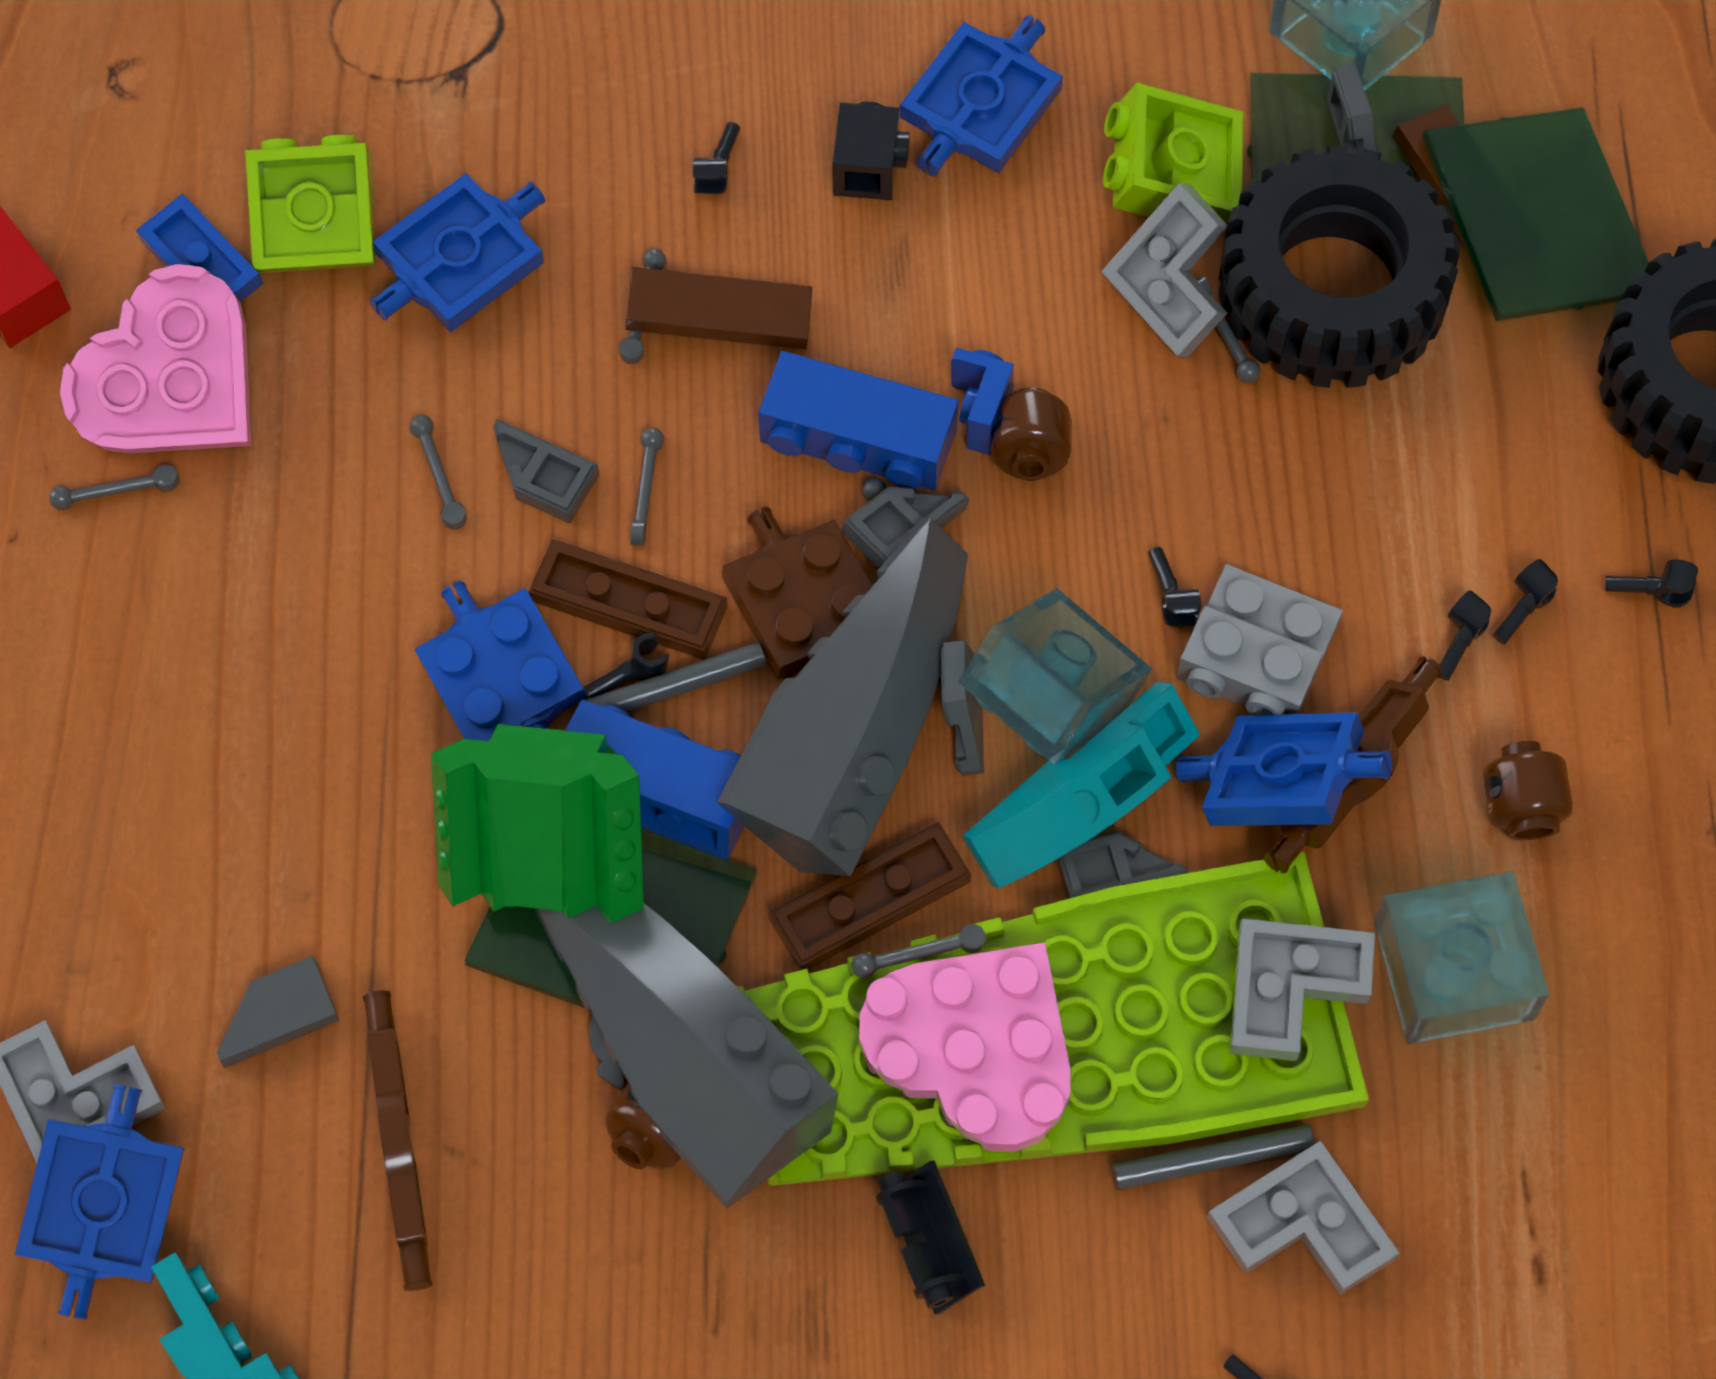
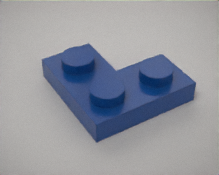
M183 193L136 230L141 242L165 267L175 264L202 267L208 270L210 274L225 281L239 302L263 284L259 273Z

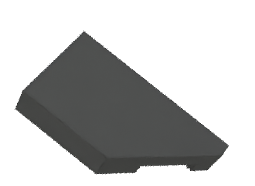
M1356 63L1335 66L1326 101L1341 146H1347V153L1363 155L1364 149L1376 152L1372 111Z
M497 420L493 426L495 437L515 498L567 523H571L599 476L598 464Z
M889 486L847 518L843 523L842 533L880 568L922 518H931L942 529L966 510L969 498L962 492H951L950 496L914 493V488Z
M965 640L946 642L941 647L942 705L947 725H955V763L957 771L962 776L984 773L982 664Z
M1119 831L1093 837L1056 860L1068 899L1115 886L1186 874L1188 871L1186 867L1176 862L1171 864L1141 848V843Z
M313 956L251 981L217 1051L224 1068L339 1021Z

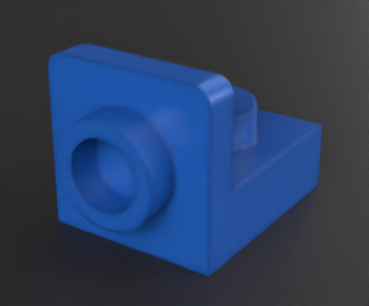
M957 348L951 360V385L954 388L967 391L959 417L960 423L967 424V449L991 455V437L1001 402L1004 397L1013 394L1014 364L1004 361L1001 357L989 351L975 350L971 352Z

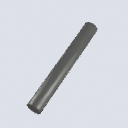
M756 642L586 699V701L599 706L612 705L625 712H630L766 666V660L760 643Z
M1304 1124L1113 1163L1112 1173L1117 1190L1301 1153L1314 1145V1138L1310 1125Z

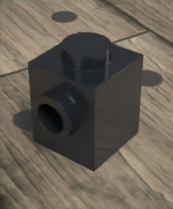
M869 101L858 104L840 103L832 162L833 196L892 201L896 167L907 168L910 132L899 131L898 107H887Z

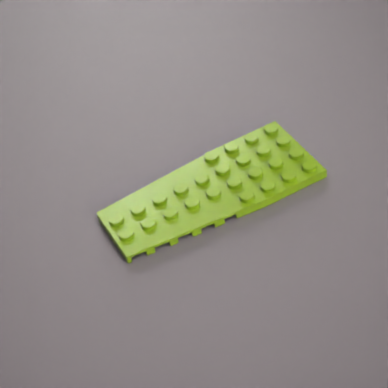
M1305 852L1299 854L1289 867L1287 873L1284 874L1280 872V869L1278 872L1271 869L1262 859L1115 886L1033 908V914L1002 922L1001 917L979 922L975 925L980 926L986 936L984 946L980 951L968 953L960 948L876 969V972L867 979H861L852 972L851 962L855 957L852 956L848 957L847 964L809 974L807 969L784 974L783 981L744 991L743 986H739L738 988L838 1092L831 1133L766 1180L767 1184L777 1186L891 1174L898 1171L910 1172L917 1170L929 1161H935L937 1168H948L1167 1145L1366 1107L1369 1097L1345 1005L1342 1001L1303 998L1300 1054L1297 1061L1230 1054L1238 934L1241 919L1324 927ZM960 933L937 939L935 934L912 940L910 947L958 936ZM1045 943L1070 1064V1099L1060 1122L1046 1134V1138L1040 1143L1017 1152H996L982 1149V1144L965 1138L954 1125L951 1127L946 1122L937 1099L907 1097L903 1095V1090L886 1084L876 1072L873 1074L868 1069L859 1046L860 1011L866 1001L867 990L875 980L885 977L890 972L916 963Z

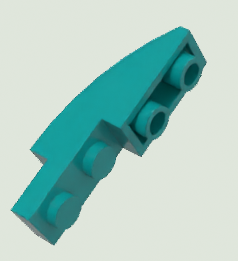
M1156 682L1069 759L1053 756L962 836L993 887H1004L1074 850L1118 821L1172 778L1166 765L1200 736L1173 684Z
M176 1252L151 1266L183 1323L182 1326L159 1340L185 1379H299L291 1364L278 1370L267 1353L245 1366L242 1364L252 1358L253 1354L233 1321L223 1327L219 1324L210 1305L220 1300V1297L200 1264L188 1270Z

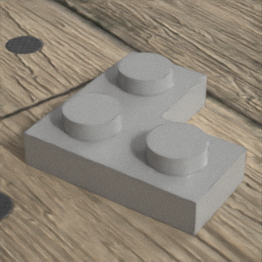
M1179 183L1101 271L1178 357H1189L1228 314L1189 271L1227 229V224L1190 184Z
M1242 918L1238 934L1230 1054L1297 1061L1300 1054L1304 997L1368 1004L1372 995L1375 932Z
M46 1020L0 1043V1086L36 1163L38 1162L48 1119L81 1126L105 1124L113 1093V1084L127 1086L121 1113L124 1112L129 1087L143 1090L140 1094L133 1126L166 1109L134 1045L73 1075L61 1047Z
M1321 1141L1211 1209L1207 1215V1220L1244 1274H1247L1301 1239L1340 1296L1395 1261L1400 1254Z

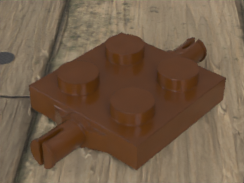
M762 507L761 514L757 509L747 518L748 524L752 527L762 546L750 555L723 565L722 578L757 642L760 643L763 653L775 675L779 679L804 668L810 661L807 656L809 650L821 637H830L846 618L843 610L856 595H866L871 589L872 584L835 519L803 533L786 536L775 520L772 510L769 507Z

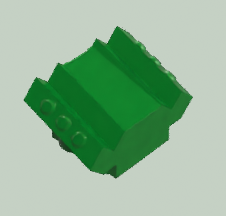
M498 724L489 741L463 739L431 753L438 886L452 906L481 894L493 912L503 907L515 908V906L552 910L556 913L563 912L568 919L597 905L610 924L644 908L639 774L623 755L616 754L608 745L606 735Z

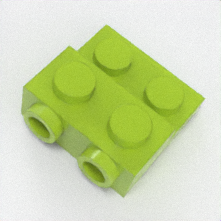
M1136 82L1120 102L1112 104L1105 120L1104 132L1106 137L1115 139L1114 153L1107 160L1103 172L1104 188L1113 190V208L1150 217L1179 183L1190 184L1227 224L1232 208L1239 204L1242 192L1243 111Z
M330 135L321 138V145L297 147V140L277 138L262 141L261 149L245 150L252 267L258 273L376 266V254L372 243L375 240L372 151L366 143H357V137L353 135Z

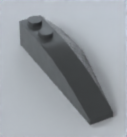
M922 518L877 570L878 580L866 595H856L843 610L846 618L830 637H821L809 650L807 656L810 661L795 678H786L775 690L717 801L722 808L799 872L841 876L852 875L907 764L929 711L941 675V647H943V643L951 641L960 605L968 554L931 518Z
M644 903L643 909L611 924L597 905L568 919L563 912L556 913L552 910L533 908L560 960L566 962L576 981V991L586 1010H591L604 1035V1045L614 1064L618 1063L631 1087L632 1096L656 1124L664 1140L726 1208L732 1206L831 1133L838 1092L715 964Z

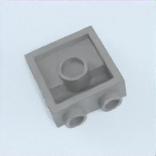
M1225 564L1207 606L1204 605L1181 656L1176 679L1186 682L1193 692L1210 699L1223 697L1243 705L1251 715L1300 714L1338 627L1343 610Z

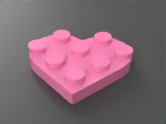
M175 264L153 270L148 274L150 278L137 286L130 300L128 301L126 298L122 304L119 328L93 335L89 338L91 342L78 350L71 364L67 363L63 368L60 396L65 416L86 441L97 445L105 451L131 454L252 446L247 332L241 303L225 281L210 274L208 270L202 267Z
M1045 943L916 963L890 972L885 977L875 980L869 986L866 1001L860 1011L859 1046L868 1069L873 1074L876 1072L886 1084L903 1090V1095L910 1098L937 1099L946 1122L951 1127L954 1125L965 1138L982 1144V1149L987 1151L1017 1152L1036 1145L1044 1140L1046 1134L1060 1122L1070 1099V1064Z

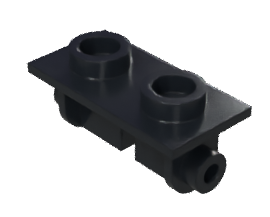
M929 1161L905 1178L901 1171L880 1178L877 1184L881 1192L876 1195V1199L879 1205H883L895 1238L904 1237L907 1244L901 1252L916 1287L914 1289L916 1298L924 1299L927 1308L933 1309L934 1314L937 1315L984 1287L985 1282L935 1161Z

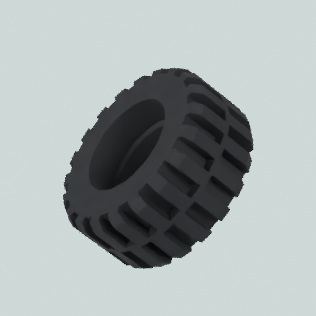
M1328 146L1326 154L1315 155L1314 149H1307L1293 153L1292 161L1289 165H1286L1283 160L1274 162L1262 171L1261 181L1258 179L1250 181L1241 192L1239 204L1232 208L1227 223L1219 279L1221 280L1219 296L1222 308L1228 314H1231L1229 326L1236 338L1240 341L1250 339L1249 353L1262 364H1266L1270 359L1279 364L1277 373L1292 380H1295L1298 374L1312 377V386L1330 388L1331 380H1345V387L1347 388L1365 386L1368 375L1375 374L1378 380H1385L1399 373L1402 361L1405 364L1414 363L1425 352L1428 341L1436 338L1442 326L1458 273L1456 266L1460 256L1459 238L1452 233L1455 222L1449 208L1444 204L1436 206L1439 193L1427 180L1422 179L1417 183L1412 179L1413 169L1396 160L1393 165L1380 160L1382 153L1364 149L1363 155L1347 153V146ZM1321 237L1344 238L1357 242L1374 252L1388 268L1393 281L1384 288L1369 295L1353 298L1333 297L1319 293L1300 282L1286 266L1282 256L1294 246L1310 239Z
M1713 239L1708 248H1703L1701 242H1692L1678 246L1674 257L1670 253H1662L1648 262L1645 272L1637 273L1626 286L1603 340L1604 344L1599 354L1597 370L1603 377L1599 385L1602 402L1606 407L1615 406L1610 420L1619 434L1625 435L1630 432L1635 438L1631 447L1645 459L1653 454L1664 461L1661 469L1677 476L1681 469L1696 473L1695 481L1711 484L1716 482V389L1698 381L1685 370L1677 359L1670 340L1688 332L1716 331V239Z

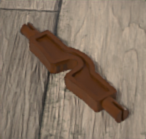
M1425 656L1420 657L1402 682L1393 680L1385 682L1369 704L1358 714L1364 733L1357 752L1389 751L1392 758V773H1389L1390 777L1398 763L1399 747L1429 710L1425 693L1442 674L1440 665L1430 657L1427 660ZM1354 778L1343 791L1332 824L1280 825L1283 833L1271 849L1265 853L1264 861L1276 872L1280 869L1282 874L1287 873L1291 864L1306 846L1321 848L1353 806L1377 793L1390 778Z
M374 991L365 994L363 1000L367 1016V1037L376 1093L382 1150L388 1178L396 1242L399 1247L404 1290L417 1291L433 1286L428 1262V1243L417 1165L409 1134L410 1116L399 1042L395 1032L391 993L390 991Z

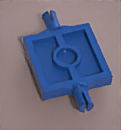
M1030 15L1025 16L1023 22L1010 39L988 35L963 22L900 104V118L930 134L933 138L922 155L916 160L918 167L924 173L929 168L928 175L937 176L939 170L953 152L965 154L1000 173L1062 90L1063 75L1039 63L1029 52L1040 36L1046 31L1045 26L1039 19H1036L1033 24L1034 17Z
M465 173L372 242L375 254L395 274L397 281L376 297L371 298V306L378 315L380 314L381 319L386 321L388 317L413 300L417 304L428 308L452 332L544 263L542 250L522 230L519 221L539 205L545 203L544 195L530 181L506 201H502L484 192Z
M458 581L452 583L463 602L462 605L458 603L448 585L442 591L441 596L446 601L457 622L448 631L414 649L464 739L489 741L498 724L547 729L562 711L588 697L526 588L491 607L479 609L469 593L465 582Z
M1358 713L1249 715L1236 717L1229 738L1213 755L1178 756L1176 776L1181 783L1187 781L1211 782L1202 806L1210 826L1332 824L1343 791L1349 782L1353 781L1354 778H1390L1392 758L1387 750L1382 752H1357L1364 733Z
M113 1084L114 1088L105 1124L81 1126L48 1119L15 1255L50 1262L63 1272L68 1273L58 1314L64 1316L71 1315L76 1292L79 1290L73 1318L87 1319L95 1279L119 1276L148 1283L153 1282L155 1273L151 1266L158 1262L185 1149L184 1147L151 1141L138 1131L132 1130L140 1094L143 1090L129 1087L124 1112L121 1113L127 1086Z

